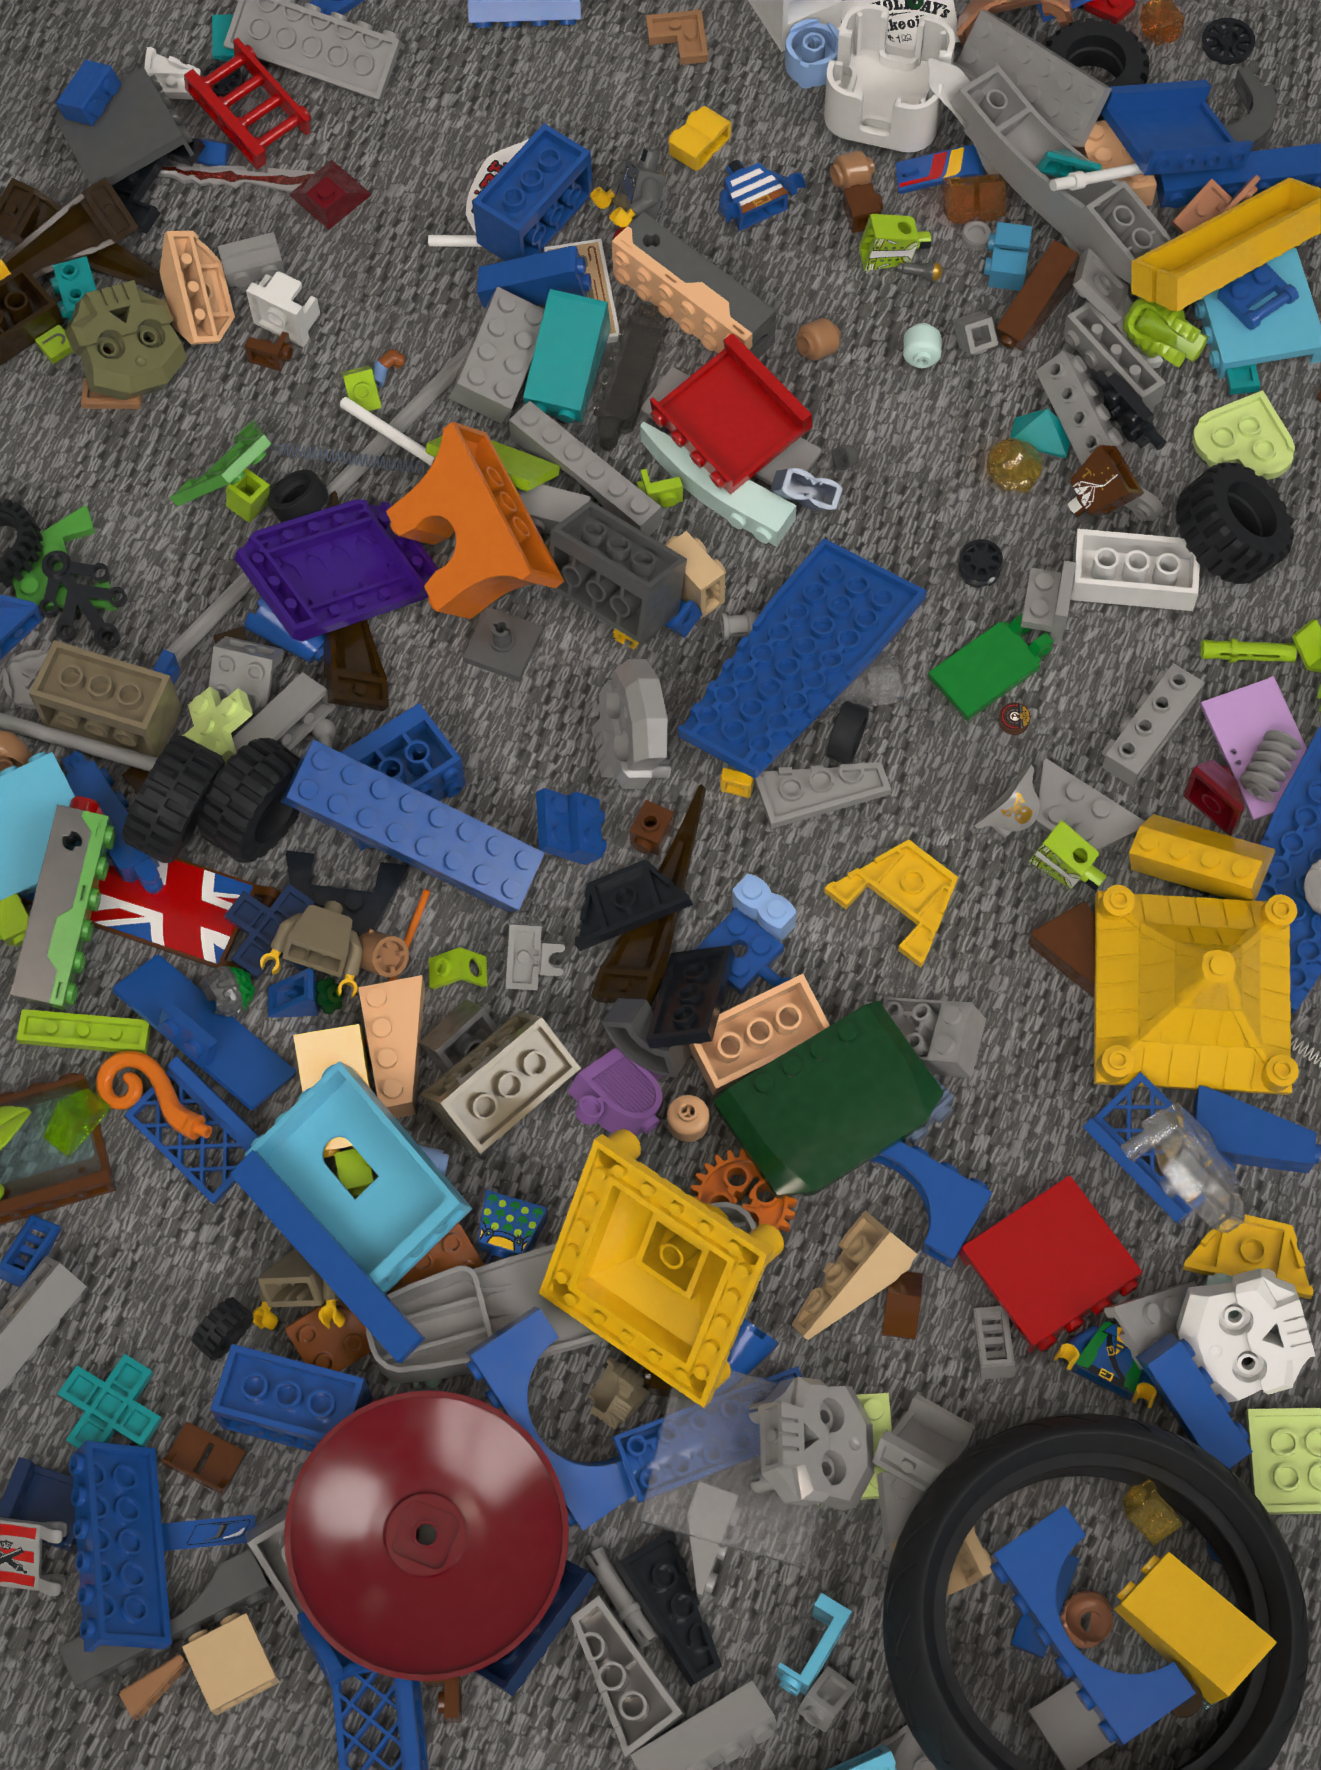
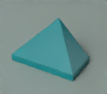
M1058 149L1047 151L1036 165V168L1043 174L1061 178L1076 171L1087 173L1102 170V165L1068 150Z
M1043 409L1015 417L1008 445L1066 458L1070 440L1059 418L1049 409Z

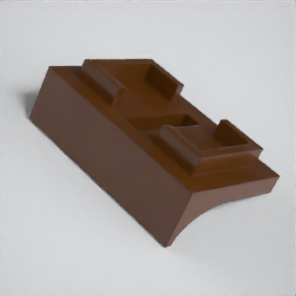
M186 1421L172 1448L161 1459V1462L164 1466L224 1495L247 1452ZM209 1445H214L200 1473H195Z

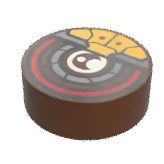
M1012 702L1003 706L998 722L1000 728L1005 733L1019 735L1024 733L1029 727L1031 716L1026 706Z

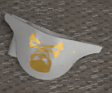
M1029 764L1004 794L973 825L978 829L991 826L1003 838H1006L1011 831H1022L1030 827L1037 819L1040 810L1039 799L1032 783L1034 767Z

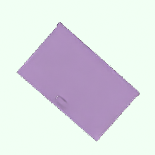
M1271 676L1268 679L1200 703L1227 766L1233 773L1234 778L1237 779L1242 799L1252 820L1274 813L1280 798L1307 750L1275 677ZM1270 730H1278L1294 737L1301 744L1302 749L1293 750L1298 756L1296 761H1288L1292 765L1291 770L1288 772L1282 771L1286 775L1285 781H1276L1281 787L1278 792L1270 791L1275 797L1274 801L1265 802L1248 793L1240 783V777L1246 772L1248 763L1252 762L1251 758L1257 752L1260 742L1263 741L1264 734Z

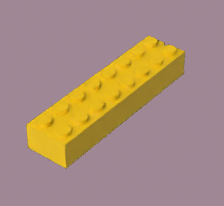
M1289 177L1132 260L1131 294L1144 298L1147 302H1156V304L1164 306L1170 311H1180L1191 303L1203 299L1204 296L1213 291L1223 288L1224 285L1233 280L1243 277L1244 274L1253 269L1263 266L1264 263L1275 257L1281 256L1295 246H1299L1306 240L1321 234V188Z

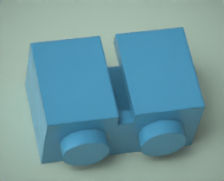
M997 222L996 234L990 233L987 251H993L992 258L986 257L984 275H989L988 287L1017 291L1022 289L1026 274L1032 226Z

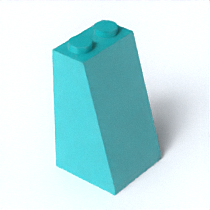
M550 289L523 395L524 404L531 401L545 414L555 416L565 423H574V421L583 423L611 331L608 302Z

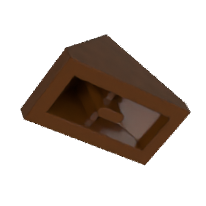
M906 1271L895 1282L887 1286L882 1336L916 1339L922 1297L923 1273Z

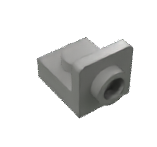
M827 1666L808 1691L797 1711L810 1725L818 1727L823 1732H827L835 1717L853 1695L857 1687Z

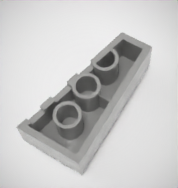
M598 1596L570 1618L591 1667L612 1726L619 1739L624 1757L631 1759V1754L660 1737L687 1715L602 1597Z

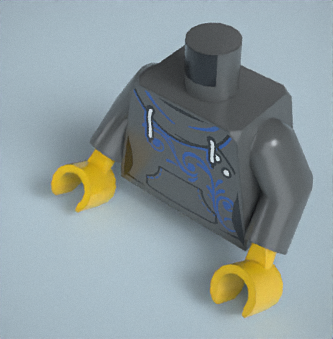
M644 147L640 162L628 160L621 180L611 185L609 191L605 192L601 187H597L590 193L593 203L601 209L607 208L612 198H614L613 202L618 208L610 214L609 218L616 226L627 227L631 223L632 218L636 219L643 211L654 220L657 219L666 180L665 174L656 167L660 156L659 151Z

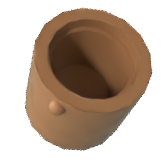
M373 929L359 937L363 948L361 969L384 977H395L406 968L409 960V950L401 938L374 931Z

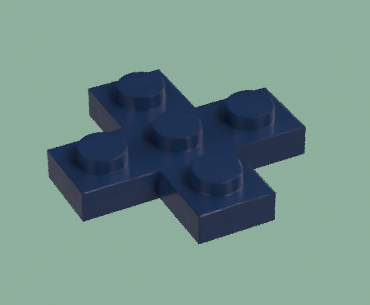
M290 884L286 886L270 908L243 891L224 915L225 920L248 935L231 958V962L237 967L242 968L245 972H249L250 976L258 980L273 961L268 960L262 970L260 960L263 955L271 952L272 948L270 945L280 924L297 913H304L309 905H315V901ZM283 959L299 971L307 969V966Z

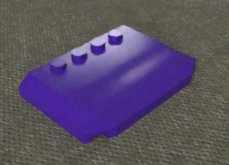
M360 499L348 501L257 530L249 537L248 542L237 550L234 558L290 637L301 642L428 598L429 596L424 585L434 572L439 569L418 541L399 537L393 532L390 526L391 521L386 513L391 507L389 502H382L381 506L368 505L366 500Z

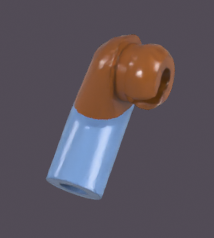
M389 349L374 362L372 371L376 387L382 388L384 386L387 371L391 366L399 369L404 365L405 355L399 353L397 349Z

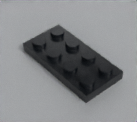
M731 945L673 952L670 954L646 1037L650 1049L695 1043L701 1044L713 1040L735 957Z

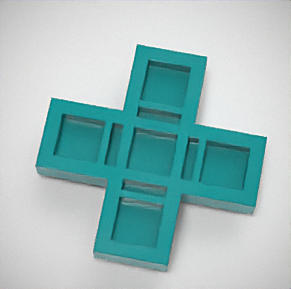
M126 1354L121 1357L105 1382L77 1365L57 1393L62 1399L84 1412L66 1438V1442L78 1449L85 1441L108 1443L113 1434L117 1432L138 1446L145 1447L163 1420L159 1415L136 1402L153 1377V1371Z

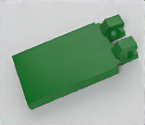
M1023 613L1015 617L1010 624L1007 621L1004 623L998 622L928 672V678L966 721L1039 671L1041 658L1052 651L1051 645L1054 641L1047 633L1035 639L1030 646L1021 638L1032 630L1021 627Z

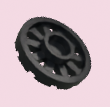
M1220 18L1206 26L1202 35L1201 46L1211 60L1219 62V64H1239L1252 54L1255 46V35L1252 29L1241 20ZM1242 34H1247V35H1248V36H1245V37H1240Z

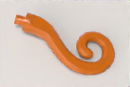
M121 1051L107 1058L100 1066L96 1077V1090L100 1099L110 1108L117 1110L129 1109L141 1099L143 1083L140 1077L133 1072H126L123 1075V1081L128 1085V1091L123 1096H118L113 1091V1080L116 1074L124 1068H136L145 1073L149 1078L162 1114L175 1131L191 1140H196L200 1136L206 1139L210 1137L212 1126L205 1124L206 1120L203 1115L184 1107L180 1103L166 1072L151 1056L139 1051Z

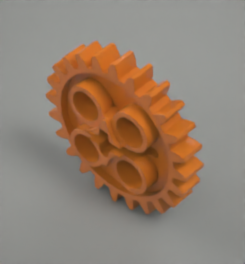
M741 1148L739 1157L736 1158L732 1151L728 1150L727 1160L725 1161L720 1156L715 1155L716 1166L713 1167L708 1163L704 1164V1170L707 1175L696 1173V1181L700 1185H691L690 1192L697 1196L694 1197L695 1199L708 1204L718 1202L737 1204V1200L742 1201L746 1196L753 1179L758 1178L759 1182L749 1193L748 1204L744 1203L742 1208L750 1213L758 1225L769 1224L778 1231H790L791 1225L786 1220H795V1212L788 1208L796 1207L797 1199L788 1195L781 1199L775 1197L770 1202L760 1201L757 1198L760 1192L768 1191L772 1194L773 1192L750 1158L746 1157V1152L743 1148ZM733 1175H740L746 1181L743 1185L733 1186L728 1182V1179Z

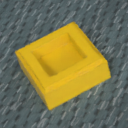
M723 767L720 777V790L745 798L751 797L754 778L743 772Z

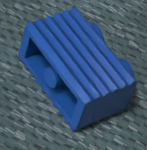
M86 59L55 104L65 119L94 126L97 118L103 114L106 104H109V100H112V96L118 92L121 82L110 65H105L104 63L102 65L100 62H92Z

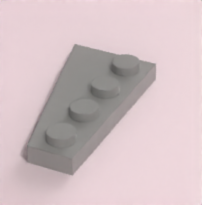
M881 762L841 764L840 767L824 768L823 765L811 766V769L793 770L792 767H781L779 770L763 771L757 778H754L771 829L891 795V787Z

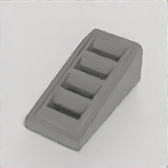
M1001 1306L973 1308L981 1379L1014 1377L1015 1361L1008 1315ZM1001 1320L1002 1324L982 1325V1321ZM1003 1333L1001 1337L984 1338V1334ZM1004 1347L1005 1350L986 1352L985 1348Z

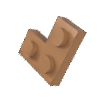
M702 10L646 15L649 45L677 42L680 65L708 62Z

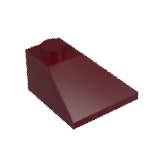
M333 160L329 161L290 193V197L328 230L371 196L367 189Z
M1213 759L1197 765L1191 772L1183 796L1228 836H1232L1245 808L1237 779L1234 778L1229 768L1219 765Z

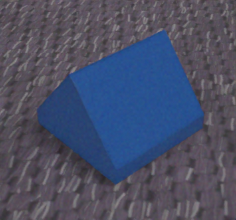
M207 138L201 139L205 148L197 158L198 164L226 166L233 143Z

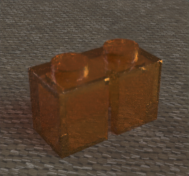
M1000 174L943 178V213L948 220L959 224L966 223L969 219H974L977 216L982 221H994L999 216H1006V181Z

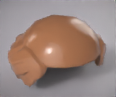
M1090 1590L1077 1592L1072 1597H1069V1600H1066L1062 1607L1063 1611L1061 1612L1060 1620L1064 1631L1076 1647L1093 1648L1108 1637L1113 1627L1110 1602L1101 1593ZM1091 1612L1090 1632H1087L1081 1626V1618L1084 1614Z

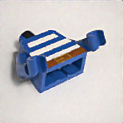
M734 160L726 167L729 176L724 179V189L719 194L718 211L720 215L725 217L726 223L731 222V219L734 218L739 231L787 210L788 192L791 195H795L798 188L807 187L803 174L797 172L785 177L772 170H767L760 163L745 168L740 160Z

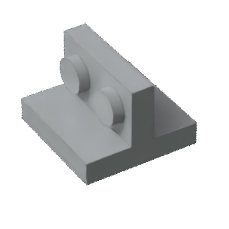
M1064 561L1062 572L1037 568L1030 569L1021 627L1050 632V637L1054 641L1053 644L1061 645L1068 617L1076 562Z

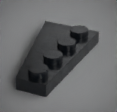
M671 1530L620 1560L615 1567L686 1682L692 1687L720 1669L722 1665L708 1625L702 1621L698 1609L700 1605L696 1592L691 1590L686 1576L688 1569L684 1558L679 1556L675 1545L677 1538L674 1530Z

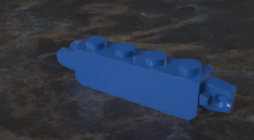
M75 751L63 758L62 761L68 773L65 778L74 796L96 800L104 815L109 816L112 825L115 826L114 830L117 831L115 844L112 850L107 849L106 854L122 879L127 882H134L138 879L145 890L151 894L162 891L163 882L157 869L160 866L158 860L126 844L121 836L126 817L129 814L126 810L129 804L120 790L115 793L111 788L114 782L106 768L104 767L99 770L94 760L88 762L79 751Z

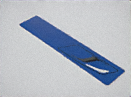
M244 1515L162 1524L164 1551L247 1543L245 1533L255 1527V1516Z

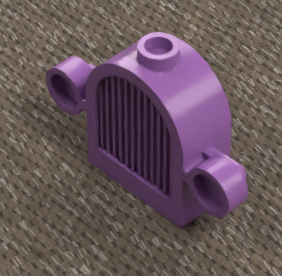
M617 1047L577 1073L568 1090V1093L578 1102L575 1108V1115L584 1124L593 1125L598 1123L611 1133L619 1129H626L634 1135H638L642 1132L649 1134L660 1123V1120L655 1116L662 1103V1091L657 1079L662 1078L663 1075L653 1073L637 1065Z

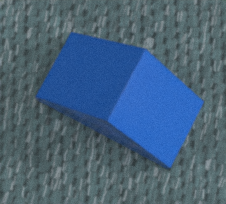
M305 969L268 986V1017L318 1016V1004L316 1003V995L318 993L315 989L317 979L312 969Z

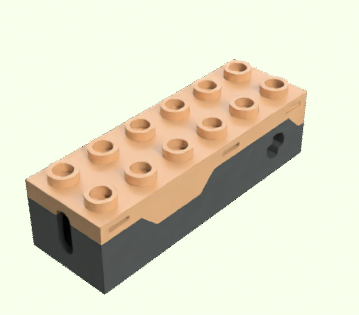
M644 211L627 227H619L616 230L612 240L613 274L620 284H627L634 289L638 297L643 301H649L655 305L664 317H671L685 333L693 334L700 339L707 350H714L720 353L724 349L723 340L731 333L758 359L775 343L776 310Z

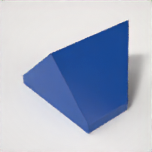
M0 594V660L44 620L38 605L34 602Z

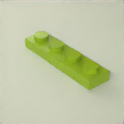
M22 1009L16 1040L19 1044L107 1052L139 1051L147 1054L152 1026L142 1019Z

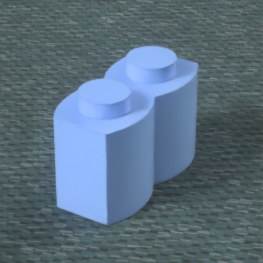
M746 874L733 888L732 904L734 909L737 907L739 911L747 915L776 940L782 942L794 929L796 923L795 908L786 898L771 893L769 886L762 879L752 874Z

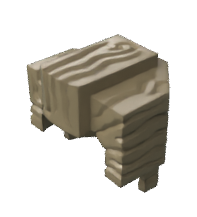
M609 1357L606 1361L608 1366L605 1372L590 1391L588 1397L592 1398V1401L595 1402L590 1413L596 1417L598 1416L600 1420H603L604 1423H607L608 1426L615 1430L640 1409L649 1391L643 1388V1377L631 1368H628L624 1363L615 1362V1359Z

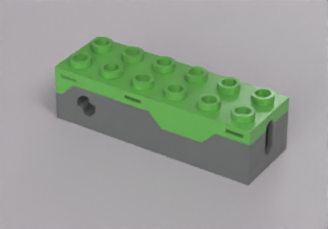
M75 796L71 799L69 807L57 804L10 993L17 1001L66 1012L68 1011L69 1004L75 1005L79 987L74 982L76 974L83 973L86 955H84L82 950L84 942L90 943L94 924H91L92 920H90L92 911H98L102 893L99 892L98 884L99 880L105 881L109 862H107V857L105 856L107 849H113L117 834L109 816L104 815L96 800ZM76 841L82 842L81 846H75L73 850L67 849L69 845H75Z

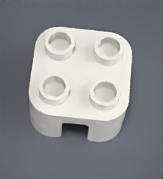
M876 4L856 6L848 11L842 20L838 36L837 61L830 60L827 67L824 110L826 126L833 134L843 139L901 152L920 151L933 142L945 106L938 98L944 84H939L938 97L929 86L928 76L930 70L928 59L934 58L953 65L955 34L952 28L943 20L924 15L921 16L917 27L915 46L892 42L887 37L889 9Z

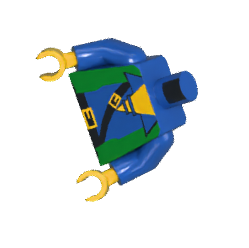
M1105 1321L1101 1327L1091 1326L1073 1336L1068 1343L1063 1344L1055 1355V1361L1058 1358H1064L1068 1361L1067 1370L1072 1369V1372L1129 1401L1132 1398V1402L1135 1404L1138 1398H1143L1149 1403L1147 1408L1152 1407L1157 1391L1144 1369L1138 1368L1132 1358L1130 1349L1124 1345L1119 1337L1120 1332L1123 1331L1120 1325L1117 1326L1109 1321Z

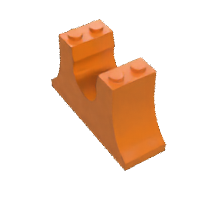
M453 421L443 428L439 451L425 476L410 492L386 511L391 521V529L399 537L435 545L450 538L455 532L456 547L452 558L444 567L436 570L424 585L429 596V604L437 612L472 619L495 600L514 589L536 584L556 589L565 581L487 432Z

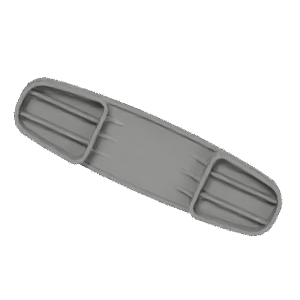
M730 1202L709 1203L721 1209L735 1227H739L746 1233H750L756 1227L750 1213L740 1205ZM556 1244L511 1256L475 1269L467 1266H456L388 1294L387 1296L425 1337L403 1363L396 1362L366 1328L369 1347L379 1371L389 1380L402 1384L471 1374L466 1366V1363L471 1361L466 1352L534 1306L541 1309L559 1337L545 1349L539 1359L602 1342L605 1339L538 1294Z

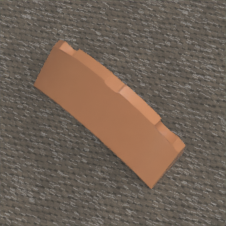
M972 0L958 18L957 36L962 47H964L981 9L988 10L994 14L1042 3L1044 16L1052 15L1057 19L1059 26H1066L1074 22L1071 0Z

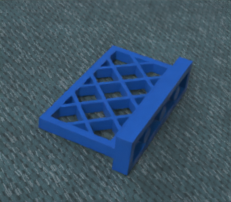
M176 1056L167 1065L170 1069L166 1074L170 1081L173 1079L179 1085L180 1103L184 1107L185 1105L198 1104L201 1107V1115L205 1117V1124L220 1126L223 1129V1143L207 1144V1139L201 1137L200 1144L184 1145V1136L178 1133V1145L165 1146L162 1143V1128L172 1127L168 1123H162L163 1114L158 1100L152 1101L156 1097L153 1086L125 1116L215 1205L236 1183L231 1175L229 1176V1171H233L237 1167L229 1166V1148H243L247 1152L251 1148L252 1142L260 1135L187 1063ZM185 1093H187L192 1099H185ZM156 1106V1123L143 1124L136 1116L145 1107ZM207 1114H208L214 1121H207ZM149 1129H156V1136ZM229 1135H230L237 1143H229ZM207 1149H223V1166L206 1167ZM184 1150H200V1167L187 1168L184 1165ZM171 1151H178V1158ZM206 1172H222V1184L214 1193L206 1187ZM193 1173H200V1180Z
M1142 1072L1094 1118H1091L1083 1126L1108 1154L1178 1224H1181L1236 1169ZM1141 1082L1151 1091V1105H1132V1091ZM1155 1096L1164 1105H1155ZM1127 1097V1105H1119ZM1114 1109H1127V1129L1112 1128L1105 1118ZM1132 1109L1150 1110V1129H1132ZM1155 1110H1170L1174 1114V1129H1155ZM1179 1120L1188 1129H1179ZM1118 1133H1127V1142ZM1132 1133H1150V1152H1136L1132 1148ZM1155 1133H1174V1153L1155 1152ZM1179 1133H1192L1198 1138V1153H1179ZM1203 1144L1211 1153H1203ZM1141 1156L1150 1157V1165ZM1155 1157H1174V1176H1160L1155 1171ZM1179 1157H1198V1177L1179 1176ZM1202 1157H1216L1225 1168L1216 1177H1202ZM1165 1180H1174V1190ZM1179 1181H1198V1195L1187 1204L1179 1196ZM1202 1181H1211L1202 1190Z
M366 1668L353 1675L364 1684L352 1700L342 1693L341 1682L332 1686L339 1770H353L349 1766L348 1756L356 1745L370 1755L360 1770H369L375 1760L387 1770H399L401 1766L402 1770H429L420 1681L393 1677L394 1684L385 1695L372 1685L379 1673ZM371 1673L367 1680L363 1676H361L363 1674ZM368 1688L382 1698L371 1715H368L357 1706V1703ZM394 1694H395L396 1703H394V1702L391 1700V1698H392V1696H393ZM343 1700L348 1704L345 1709L343 1706ZM387 1703L397 1710V1720L389 1731L375 1720ZM353 1709L367 1719L355 1736L345 1729V1719ZM372 1724L385 1734V1737L374 1752L360 1742ZM397 1730L399 1732V1739L394 1736ZM346 1736L351 1740L348 1746ZM390 1740L400 1746L401 1753L400 1758L393 1767L379 1757Z

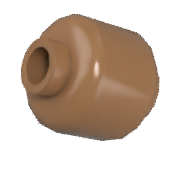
M860 150L837 156L830 167L832 182L835 187H840L842 191L853 185L870 183L872 174L875 173L873 160L870 157L867 158Z
M819 318L800 327L796 337V346L802 356L812 361L820 360L836 353L839 349L841 333L839 328L829 319Z

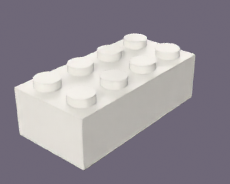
M1077 529L1073 548V562H1076V569L1070 600L1193 611L1199 591L1200 564L1196 561V556L1186 548L1187 543L1184 538Z

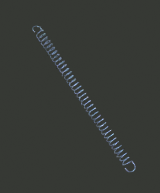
M286 443V445H285L284 452L282 451V446H281V445L274 444V445H271V446H270V448H271L272 446H280V447H281V454H282V456L285 454L286 447H287V456H288V457L290 456L291 451H292L293 457H295L296 454H297V450H298V457L301 458L302 453H303V450H304V458L306 459L307 456H308V453H309V456H310V459H311V460H312V458H313V456H314V453H315V459L318 460V459H319V456H320V452H321V460H322V461L325 459V455H326L327 462H329V461H330V458H331V455H332V461H333V463L336 461L337 454H338V463H339V464L341 463L342 458H343V460H344V464H346V463H347V460H348V457H349V463H350V465H352L353 460H354V457H355V465L357 466L358 463H359V460H360L362 467H363V465H364V463H365V459H366V466H367V467H369L370 462H371V459H372V467L374 468L375 465H376V462H377V464H378V469L381 468L382 461H383V468H384V470H385L386 467H387L388 461H389V470H390V471L392 470L393 464H394V467H395V471H397V470H398V467H399V463H400V471H401V472H403V470H404L405 463H406V472H407V473L409 472L410 466H411L412 473H414V472H415V469H416V465H417V473H418V475H419L420 472H421L422 465H423V475L426 474L427 468H428V470L430 469V465L427 464L426 469H425V473H424V462L421 463L420 470H419L418 461H416V464H415V467H414V470H413V461L411 460V461H410V464H409V467H408V471H407V460L404 461L403 468H402L401 458H400L399 461H398L397 468H396V459H395V458L393 459V462H392V465H391V468H390V457H388L387 462H386V466H385V460H384V456H383L382 459H381L380 466H379V456H377V457H376V460H375V463H374V466H373V455H371L370 460H369V464H368V457H367V454H365L364 461H363V464H362V454H361V453L359 454V458H358V461H357V463H356V453H354L353 458H352V462H351L350 451L348 452L347 459H346V462H345V451L342 452V456H341V459H340V461H339V450H337L336 456H335V459H334V453H333V449H332V450H331V453H330V456H329V459H328V449H326V450H325V453H324V457H323V459H322V448H320L319 454H318V457H317L316 447H314V451H313V454H312V457H311V447L309 446V447H308L307 454H306V457H305V446H303L302 451H301V455H300V452H299V444L297 445L295 455H294V444L291 445V449H290L289 455H288V443Z

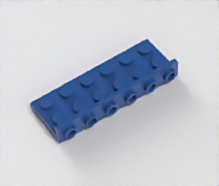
M85 1441L71 1455L69 1461V1471L73 1475L71 1503L75 1506L73 1535L77 1539L78 1554L75 1560V1567L77 1572H79L80 1580L77 1599L82 1610L80 1637L84 1640V1651L93 1652L100 1645L166 1649L172 1644L156 1450L149 1447Z

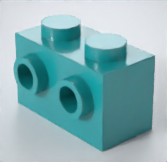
M87 256L52 265L56 277L50 278L55 295L61 294L62 301H58L57 304L62 319L68 318L69 322L72 319L76 303L86 293L97 290Z

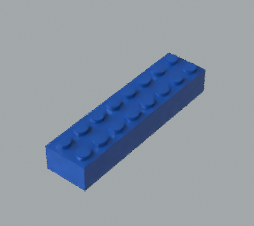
M314 739L307 744L281 800V803L508 913L519 911L545 854Z

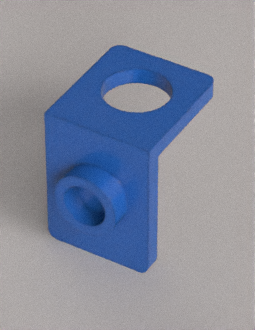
M681 599L678 615L665 624V626L685 638L702 616V612L692 600L686 603Z

